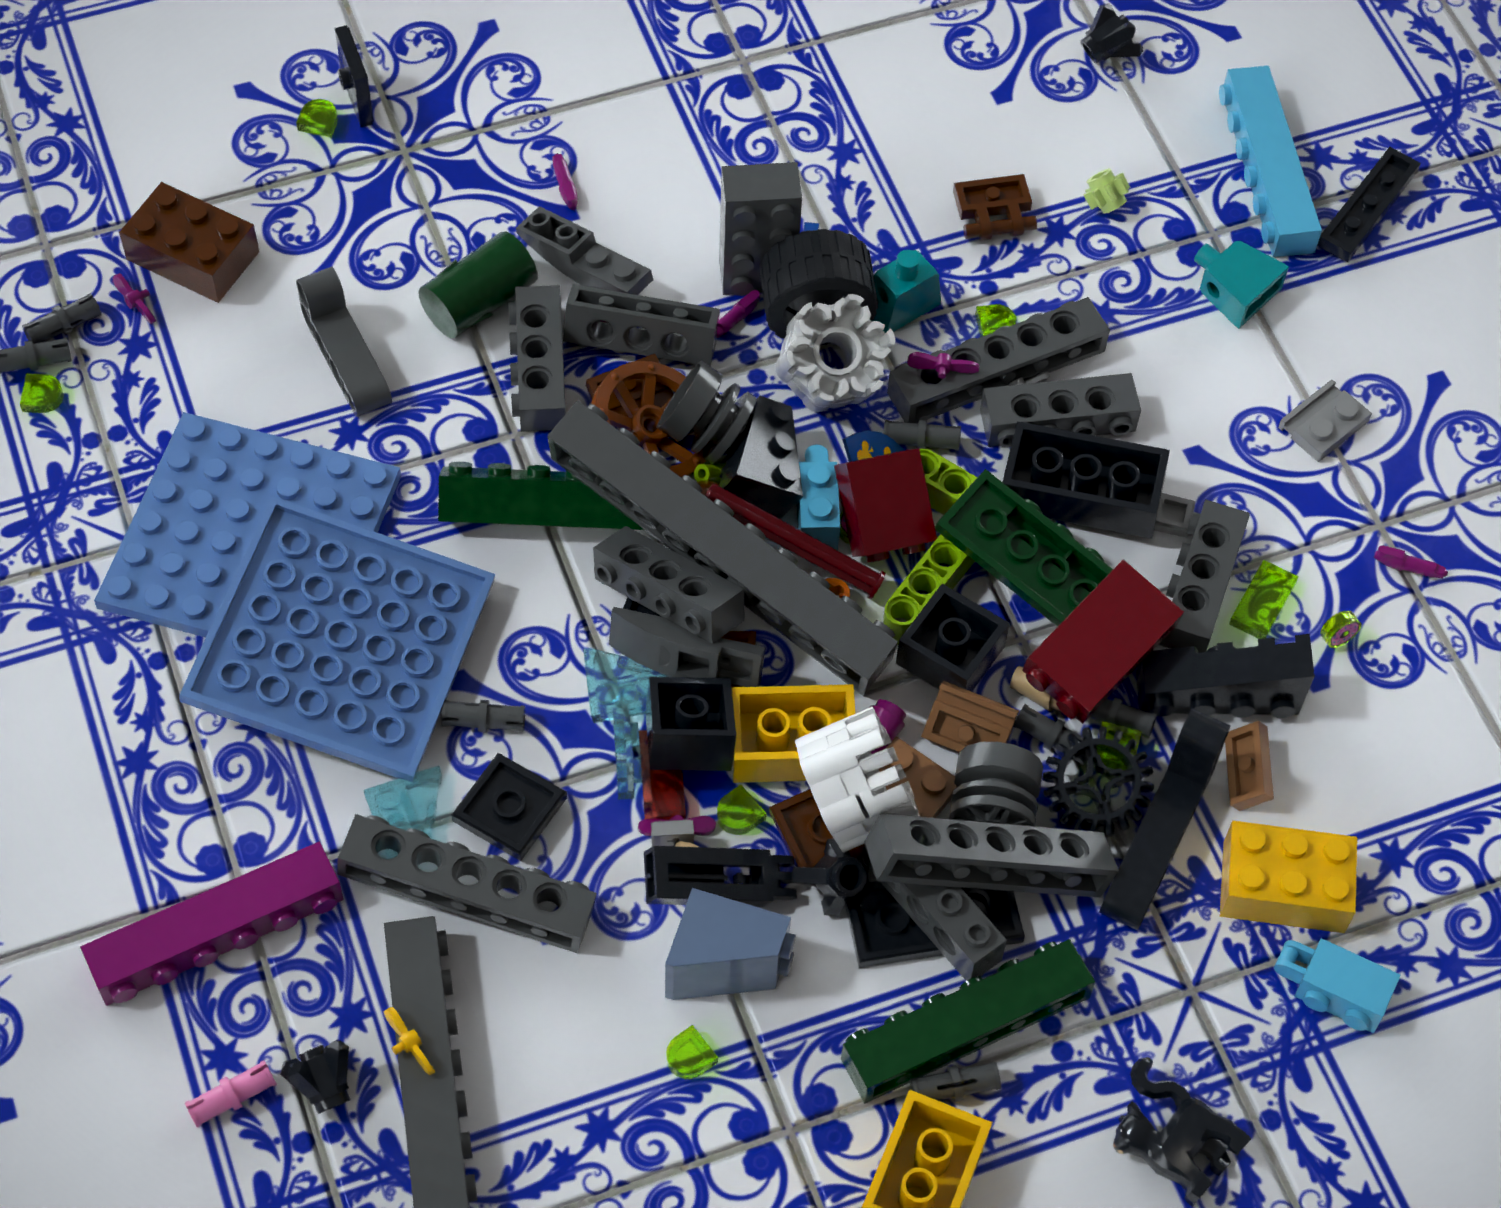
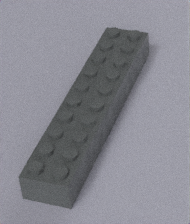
M577 400L547 436L551 459L670 550L743 588L745 607L846 684H853L854 690L864 696L893 659L898 643L893 639L895 636L894 632L884 623L878 620L872 623L861 614L862 608L847 596L839 598L829 590L830 584L822 576L813 571L808 574L798 567V560L789 551L782 547H779L778 550L774 549L765 542L766 536L756 526L750 523L744 526L733 517L735 514L733 510L719 499H715L712 502L701 493L703 491L702 487L691 477L684 475L681 478L671 471V464L662 455L655 451L649 454L638 446L640 441L629 430L621 427L618 431L607 422V415L597 406L589 404L587 407Z

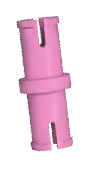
M263 1060L258 1065L230 1080L227 1076L219 1080V1086L191 1101L185 1102V1105L198 1128L201 1124L232 1107L234 1111L242 1108V1102L277 1084L265 1060Z

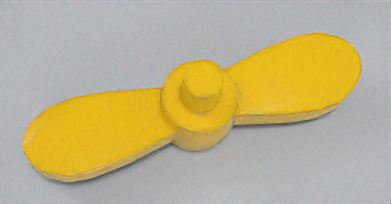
M393 1007L386 1009L384 1016L399 1035V1043L391 1047L393 1053L397 1055L403 1050L406 1053L411 1052L429 1076L434 1074L435 1070L419 1048L422 1042L414 1029L408 1031L396 1009Z

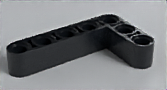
M1193 708L1191 709L1177 739L1167 771L1118 869L1119 872L1113 879L1099 913L1135 930L1139 929L1211 779L1231 725Z

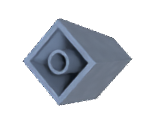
M692 888L665 963V998L679 1000L776 989L780 975L788 976L794 957L792 950L796 935L790 933L791 917Z

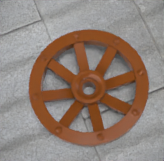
M634 361L615 368L597 387L591 404L597 406L607 415V422L618 428L623 427L634 434L640 441L638 446L643 447L649 454L652 451L659 453L658 448L682 462L670 467V470L682 478L684 475L691 476L695 468L706 461L703 455L709 442L700 452L695 454L669 439L668 437L670 436L657 429L659 419L669 401L661 408L654 405L656 382L664 384L676 392L686 377L669 366L652 361ZM643 379L640 409L624 384L625 381ZM612 391L615 393L628 417L608 409ZM691 431L687 436H692L696 433Z

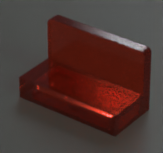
M639 730L644 819L658 818L670 820L676 815L686 819L682 770H650L647 730Z

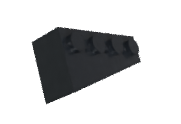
M1310 634L1295 635L1294 643L1275 644L1274 638L1258 639V646L1235 648L1233 642L1217 643V646L1209 648L1206 652L1199 653L1195 646L1153 650L1136 669L1139 709L1155 713L1159 717L1169 716L1173 713L1189 714L1192 708L1208 716L1212 714H1232L1235 717L1243 718L1251 715H1272L1276 718H1287L1292 715H1299L1315 677Z

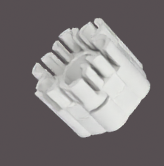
M848 294L845 299L841 298L832 305L817 303L812 307L810 302L804 305L787 325L786 337L776 362V373L802 399L803 404L811 411L822 412L828 408L859 404L883 385L884 381L879 380L884 376L882 364L884 358L895 345V335L892 329H889L886 333L883 331L885 324L870 320L871 313L868 305L860 306L864 299L859 295ZM829 342L841 347L846 357L843 369H832L822 361L819 353L821 344Z
M873 706L795 739L800 765L828 831L843 853L865 844L864 841L880 814L920 817L909 781L888 790L886 789L887 785L906 777L901 764L881 772L879 771L880 768L899 760L894 747L871 754V751L892 743Z

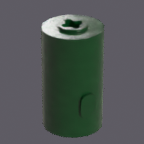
M507 231L500 232L458 262L455 259L435 278L420 287L418 291L419 300L436 328L447 337L456 338L472 326L493 316V311L515 297V287H528L535 283L538 279V272L531 255L524 245Z

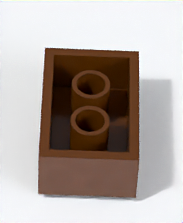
M163 182L156 187L119 231L126 260L217 303L221 301L259 253L254 224Z

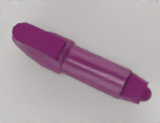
M556 153L552 157L559 184V192L566 205L571 210H575L578 201L576 186L572 181L563 155Z
M752 290L719 319L717 338L725 335L737 323L752 313L760 300L759 291Z
M1383 545L1379 546L1378 551L1374 555L1377 561L1396 570H1405L1431 578H1443L1448 575L1446 567L1432 561L1409 556L1404 550Z

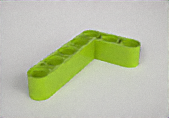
M920 449L931 508L944 515L978 477L931 450ZM949 491H955V492H957V493H959V494H953V493H950ZM941 534L885 605L883 623L894 632L895 636L893 639L898 643L899 639L940 585L944 584L954 589L975 562ZM940 563H945V564H948V565H950V566H949V567H943V566H940L939 564H940ZM923 590L929 594H920L916 591ZM895 618H904L907 621L899 622L896 621Z

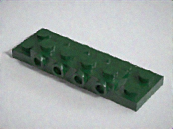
M986 469L941 517L935 526L937 532L1057 627L1113 570L1104 562V559L1096 550L1090 547L1085 548L1073 538L1072 533L1064 525L1052 522L1042 514L1040 507L1036 503L1020 497Z

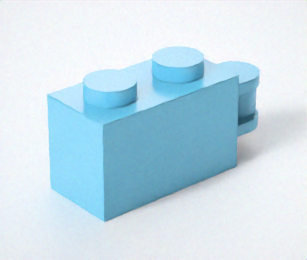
M811 445L806 449L805 462H799L803 497L797 502L798 529L838 550L840 510L839 490L834 468L837 462H829L828 451L824 446Z
M1322 938L1315 950L1297 941H1286L1274 966V970L1279 975L1299 984L1294 997L1303 1000L1307 1007L1318 1012L1326 1011L1343 1019L1344 1023L1349 1027L1361 1031L1367 1030L1371 1033L1375 1032L1382 1020L1401 976L1390 969ZM1296 960L1308 965L1305 969L1295 964Z

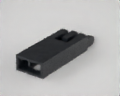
M653 846L644 851L646 904L686 905L692 888L755 907H763L774 900L797 899V889L781 888V884L793 883L792 872H780V867L795 866L794 856L770 855V850ZM723 867L749 868L750 875L736 873L733 875V884L724 883V881L728 880V876L724 875Z

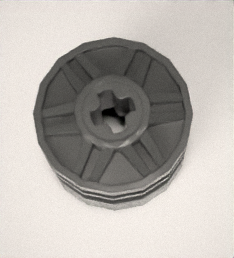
M701 360L689 372L672 396L659 419L657 429L677 442L683 440L691 431L695 432L691 451L696 454L709 442L703 458L710 464H713L739 439L748 424L749 416L757 399L756 396L747 391L736 401L741 389L736 383L728 387L722 394L718 393L723 375Z
M979 742L967 745L958 755L954 780L957 788L953 790L949 819L1036 826L1038 810L1036 798L1039 796L1043 773L1041 760L1031 751L1014 744Z

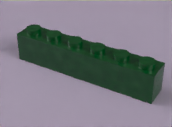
M451 462L449 467L443 466L439 474L438 521L605 529H622L627 526L633 530H644L567 470L566 472L550 471V467L545 465H530L527 467V470L511 469V465L504 463L489 464L488 468H472V463Z
M1070 939L1060 944H1056L1054 941L1049 942L1038 948L1034 952V956L1021 962L1019 959H1012L1001 965L997 969V973L984 979L981 976L973 977L964 982L958 991L947 996L944 993L936 994L927 999L921 1008L908 1014L906 1011L897 1012L887 1018L884 1025L872 1031L864 1028L854 1032L846 1039V1043H843L841 1061L864 1104L910 1083V1078L923 1077L1089 999L1095 985V980Z

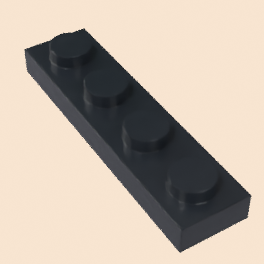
M1389 147L1322 232L1317 246L1349 262L1417 174L1421 163Z

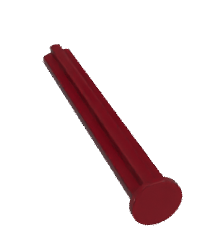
M712 484L705 494L712 502L715 499H719L728 505L735 513L733 517L744 526L747 523L756 526L764 533L766 539L868 594V599L871 600L880 588L886 574L883 570L880 573L874 571L717 484Z

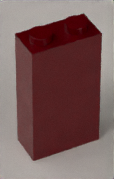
M1123 559L1027 658L1022 671L1026 673L1027 681L1040 692L1046 691L1056 700L1057 707L1064 715L1071 719L1076 718L1083 724L1177 626L1184 611Z

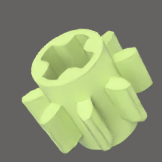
M1106 169L1087 180L1089 188L1085 190L1084 197L1091 210L1099 206L1102 213L1106 214L1127 202L1124 194L1129 192L1130 186L1123 172L1115 176L1111 169Z

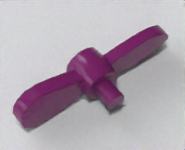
M122 274L114 275L113 283L117 290L124 295L127 306L130 309L136 307L150 324L156 322L154 315L144 304L143 300L150 296L147 289L141 292L137 289L132 290Z
M913 352L909 354L907 361L908 365L912 368L936 369L939 373L938 377L942 379L950 371L972 374L979 372L980 367L974 361L952 360V357L946 353H941L935 357L922 352Z
M676 815L670 820L658 818L644 819L638 823L637 829L641 834L651 836V823L693 820L694 835L706 836L714 832L716 822L709 816L684 819L682 816Z

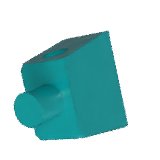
M1242 241L1233 242L1222 253L1206 243L1199 249L1194 258V262L1205 269L1200 285L1201 293L1238 329L1282 289L1289 268L1286 264Z
M917 250L901 251L895 261L879 269L874 274L878 309L876 310L875 318L871 321H879L885 324L883 330L885 333L889 329H892L893 332L897 331L941 304L939 274Z

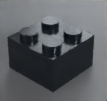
M941 584L899 639L896 664L937 689L940 688L943 681H946L972 692L1005 648L1010 623L946 585Z
M649 677L645 710L649 770L732 771L736 728L730 678Z

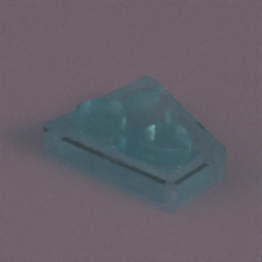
M592 648L583 649L590 713L593 723L645 714L649 677H669L645 667L629 657Z
M629 707L613 708L618 800L634 799V783H642L641 759H633L632 747H639L638 722L630 723Z
M439 765L417 772L413 781L399 778L363 790L371 815L381 817L388 821L391 826L403 830L409 828L421 830L432 839V827L436 818L439 785H441L442 781ZM384 849L386 859H391L398 855L392 849Z

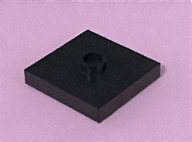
M347 25L334 28L340 62L338 75L342 89L348 92L360 127L373 125L372 122L374 120L368 76L349 27L347 28Z
M497 753L451 814L454 823L522 861L567 799V792L502 754Z

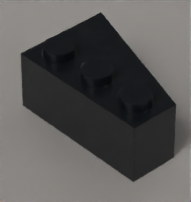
M759 396L749 416L746 428L736 443L726 452L728 458L726 465L720 472L719 477L721 481L719 486L781 519L803 497L792 406Z

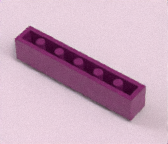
M319 841L84 944L80 948L105 1005L124 1003L134 998L139 991L154 984H167L173 981L181 972L195 966L204 967L213 963L219 955L233 949L250 947L257 942L258 938L273 931L282 932L288 930L302 918L314 913H326L332 910L338 902L343 901L344 898L340 882Z

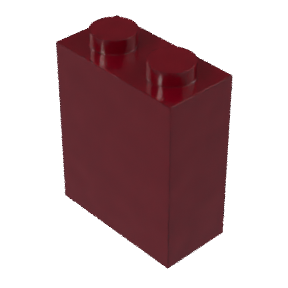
M919 448L834 465L852 557L866 556L867 563L890 558L889 551L902 548L903 555L926 550L925 543L937 539Z

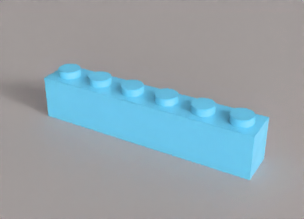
M1269 65L1228 69L1225 82L1219 88V99L1221 105H1226L1228 111V129L1231 133L1234 132L1236 137L1237 158L1243 160L1245 166V184L1247 187H1251L1254 195L1253 210L1255 215H1260L1262 221L1261 233L1263 242L1269 244L1273 258L1315 253L1322 229Z

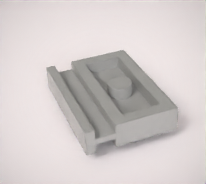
M1332 379L1284 416L1278 426L1281 431L1285 429L1290 433L1291 439L1317 462L1367 424L1372 415L1367 408L1345 390L1341 392L1335 386L1336 382Z

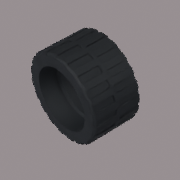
M818 229L802 231L799 234L786 237L781 242H777L763 256V261L760 263V278L766 321H768L769 328L778 337L785 339L788 323L804 305L810 302L812 307L817 303L832 305L841 298L845 299L848 294L861 296L864 301L860 306L868 305L871 313L870 320L875 318L876 310L878 309V299L871 256L863 241H859L857 237L839 230Z

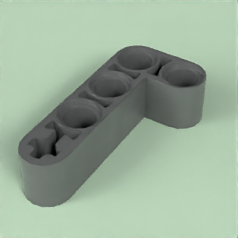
M329 267L297 279L296 285L304 319L354 415L357 417L391 404L392 396L389 387L346 307L344 291L334 268Z

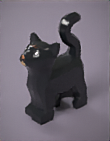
M1149 1057L1141 1058L1132 1067L1130 1073L1132 1085L1140 1094L1152 1099L1172 1098L1176 1104V1109L1166 1126L1158 1132L1138 1105L1131 1101L1127 1105L1128 1114L1126 1116L1121 1115L1118 1119L1120 1124L1116 1128L1113 1147L1119 1154L1129 1153L1142 1157L1156 1174L1179 1183L1185 1189L1186 1202L1193 1207L1212 1184L1206 1174L1195 1164L1193 1158L1199 1152L1205 1154L1211 1161V1171L1220 1176L1231 1163L1226 1152L1227 1149L1238 1155L1252 1138L1231 1120L1213 1112L1202 1101L1192 1098L1186 1088L1175 1081L1151 1082L1147 1075L1152 1067L1153 1060Z

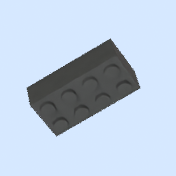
M798 162L722 166L719 264L723 295H747L752 290L763 293L760 278V263L763 261V256L777 242H781L790 235L800 233L802 193Z

